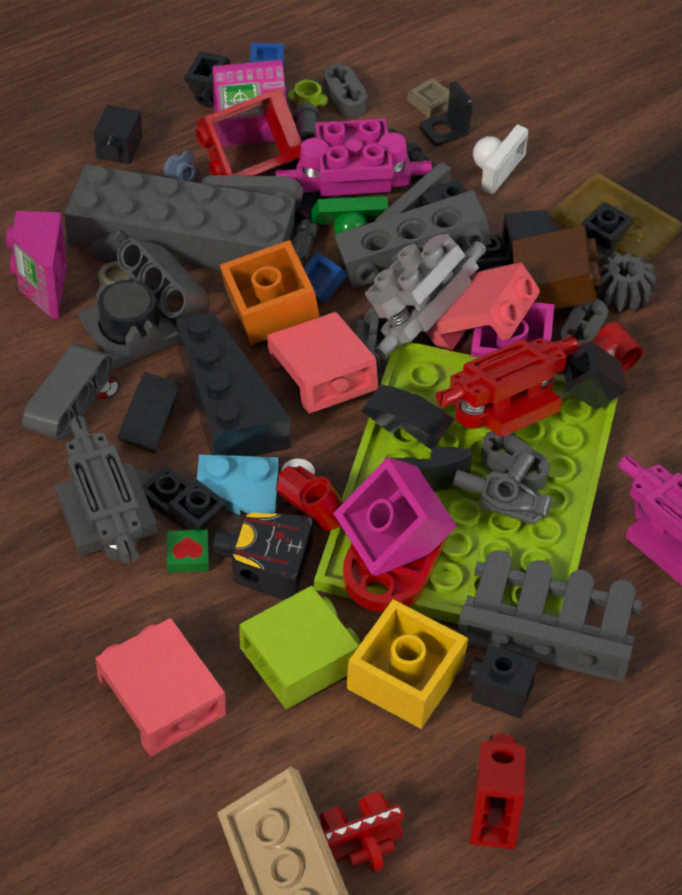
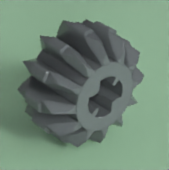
M614 251L610 258L602 257L601 262L598 264L602 284L596 286L597 299L604 300L607 307L613 305L618 307L619 313L626 307L635 312L639 305L647 306L656 287V275H654L653 264L645 263L643 256L632 257L629 251L623 256Z

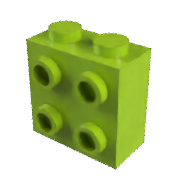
M313 586L239 624L241 650L286 710L346 677L348 661L361 644L354 630L350 627L345 628L339 621L332 602L327 597L321 598Z

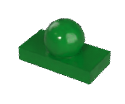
M385 196L318 199L309 213L310 222L316 223V225L334 224V233L336 235L369 224L368 222H375V219L389 208L388 200Z

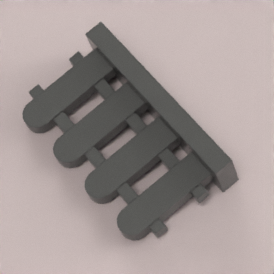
M501 550L489 553L486 563L477 561L474 575L481 577L476 597L467 595L458 625V633L468 638L467 644L488 649L490 644L541 663L624 683L634 636L626 634L630 614L639 615L642 601L634 599L635 588L630 582L617 580L611 584L609 593L592 589L594 579L589 572L584 570L572 572L568 583L551 579L552 567L543 560L531 562L527 572L524 573L512 570L510 555ZM507 583L522 587L517 607L501 604ZM548 593L564 597L559 618L542 614ZM589 603L605 607L601 628L584 624Z

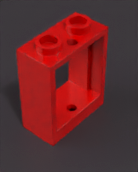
M281 88L207 115L196 121L198 127L195 129L196 137L200 146L203 149L206 148L210 157L209 170L211 175L253 176L300 157L302 141ZM261 106L280 155L233 174L213 124Z

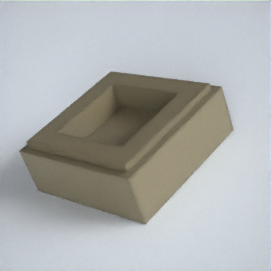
M431 78L410 90L407 95V101L428 118H432L448 108L450 91L434 78Z

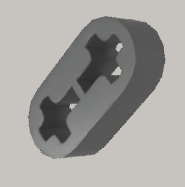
M344 64L328 66L323 74V88L336 110L342 116L349 118L362 116L367 109V92L353 70Z
M597 299L595 302L575 306L562 327L559 340L570 335L573 336L572 339L581 335L583 338L578 341V347L594 340L597 333L606 325L608 316L606 304ZM590 314L593 315L589 322L584 321V318H587Z
M493 431L487 433L482 441L480 457L488 468L500 473H507L521 451L528 452L535 460L527 471L530 473L525 474L520 483L533 492L544 488L547 483L549 464L543 455L513 434L501 438Z

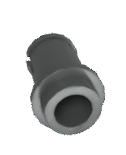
M307 102L297 105L292 114L302 142L310 138H316L315 123L318 122L320 117L317 108Z

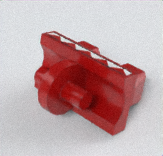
M381 792L365 796L359 801V811L362 818L349 822L343 809L338 807L322 812L320 814V825L335 862L348 858L352 867L366 862L371 872L376 873L383 870L382 855L395 851L393 841L403 837L401 820H404V814L399 804L391 807Z

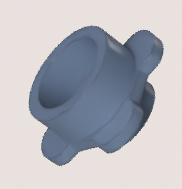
M184 151L182 155L174 154L170 156L164 165V176L166 178L195 182L199 176V170L195 168L193 162L194 153Z

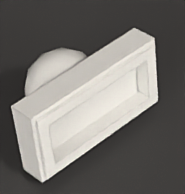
M516 125L503 142L497 137L491 136L484 137L476 142L473 149V158L476 165L483 169L481 191L489 195L494 194L523 159L527 147V128Z

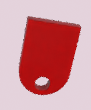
M448 536L429 555L378 576L371 574L354 545L351 544L343 563V584L346 592L357 604L375 612H384L393 599L407 607L411 606L422 595ZM373 583H380L386 586L388 591L384 594L376 595L370 593L366 587Z

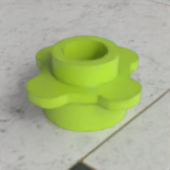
M313 80L299 81L294 86V90L288 92V100L294 101L296 105L307 102L317 107L324 106L328 102L327 96L321 94L320 84Z

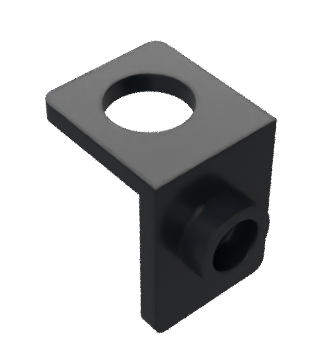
M457 81L450 83L448 112L420 122L419 128L434 146H440L469 135L471 115L473 114L472 98ZM442 124L450 127L451 132L441 135L435 133L432 128Z

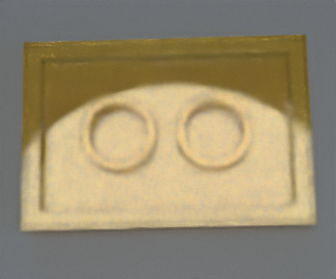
M598 172L559 203L553 212L555 219L573 228L582 226V222L604 201L633 218L631 227L613 252L615 251L623 256L629 251L632 257L643 256L645 263L679 234L682 227V222Z

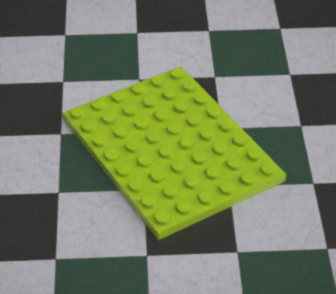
M407 342L398 346L390 354L381 384L414 394L453 417V422L435 447L472 449L470 474L486 479L493 470L482 462L480 456L483 438L491 430L486 426L478 429L464 427L456 421L455 403L442 408V405L439 406L436 400V393L438 391L449 388L450 376L463 371V364L479 357H471L468 354L413 342ZM553 374L556 379L553 392L562 398L560 411L511 433L543 455L548 461L547 483L543 489L536 492L553 498L547 519L541 518L536 524L532 525L486 510L484 503L480 500L481 494L457 486L435 492L457 527L449 534L422 595L409 608L430 618L459 624V618L467 595L476 597L481 577L474 575L477 561L486 563L489 553L495 550H501L510 555L512 570L526 573L531 562L543 560L552 567L551 579L568 583L570 574L578 570L618 397L595 410L567 390L564 375ZM369 417L342 500L345 502L387 457H413L430 460L431 450L403 428L399 427L392 435ZM341 525L330 532L314 579V589L351 599L343 584V563L352 542ZM373 583L366 587L370 593L376 595L384 594L388 591V588L380 583ZM507 583L501 604L517 607L522 587ZM548 593L542 614L559 618L564 597Z

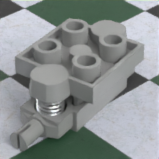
M439 234L430 239L425 245L416 246L412 244L403 248L397 255L398 259L389 269L380 272L375 277V283L368 289L365 295L374 306L379 318L388 319L380 329L385 338L375 347V353L380 355L381 360H387L389 355L398 346L411 342L419 332H427L472 284L470 277L479 269L476 262L486 253V248L482 243L474 241L466 252L463 253L459 245L454 242L449 234Z

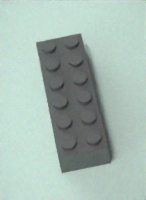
M85 164L64 213L68 245L90 248L93 240L120 230L128 239L160 244L179 264L221 271L220 265L288 240L292 241L295 232L296 199Z

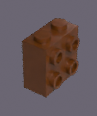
M585 225L512 241L514 264L522 262L540 289V293L534 302L554 304V310L597 301L596 286L601 285L602 280L599 265L597 262L593 263V261L599 260V253L595 238L588 239Z

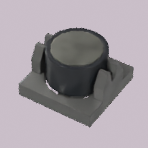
M118 277L115 278V283L108 286L106 283H102L96 293L97 304L78 311L79 321L98 350L113 357L112 370L177 344V329L170 319L156 306L153 291L146 284L139 281L122 280ZM114 342L125 343L126 345H119Z

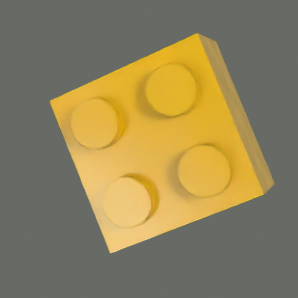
M393 599L349 659L347 689L422 729L463 669L468 638Z

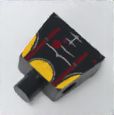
M249 513L245 517L240 534L217 531L213 543V554L233 558V581L237 584L284 601L299 591L313 543L314 517Z

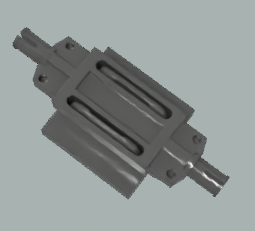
M78 416L79 425L76 417L70 420L69 426L75 438L65 444L68 456V470L72 480L56 484L55 491L77 553L80 557L103 550L105 555L113 561L122 560L124 564H130L129 557H131L133 563L139 558L136 550L137 539L157 534V522L133 463L122 465L115 446H109L105 433L91 434L85 417Z

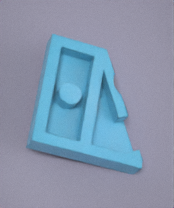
M199 454L197 480L226 501L227 510L240 516L243 512L276 514L277 490L275 488L278 484V457Z

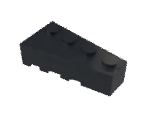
M209 312L176 319L178 352L211 455L257 456L290 449L291 418L215 313Z

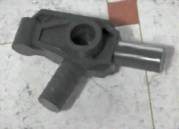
M525 451L519 453L507 473L492 471L485 479L457 469L452 483L454 486L481 494L480 500L484 503L486 510L532 525L536 524L541 518L547 519L553 501L552 497L533 492L520 483L535 460L531 454Z

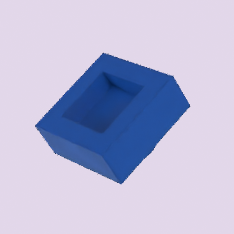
M251 42L249 63L282 60L284 67V43Z
M316 252L304 268L314 289L315 296L324 303L329 300L348 275L342 268L319 252Z

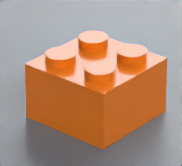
M290 240L220 265L227 295L250 346L267 340V335L320 317L314 289Z

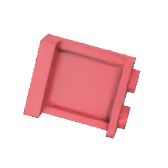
M515 263L474 273L470 277L472 284L426 332L436 348L452 351L467 329L486 325L492 326L501 340L510 339L540 293L539 287L523 263Z
M337 312L267 335L271 365L275 369L284 367L300 387L302 407L308 414L367 394L378 388L375 356Z
M171 618L160 624L147 626L139 635L122 644L111 645L101 655L95 657L99 681L102 685L109 684L140 730L141 744L150 757L226 716L225 692Z

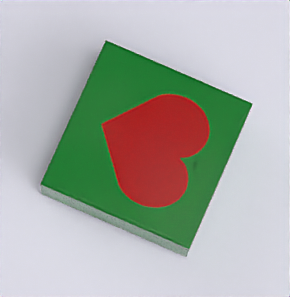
M208 530L167 531L168 573L209 572Z

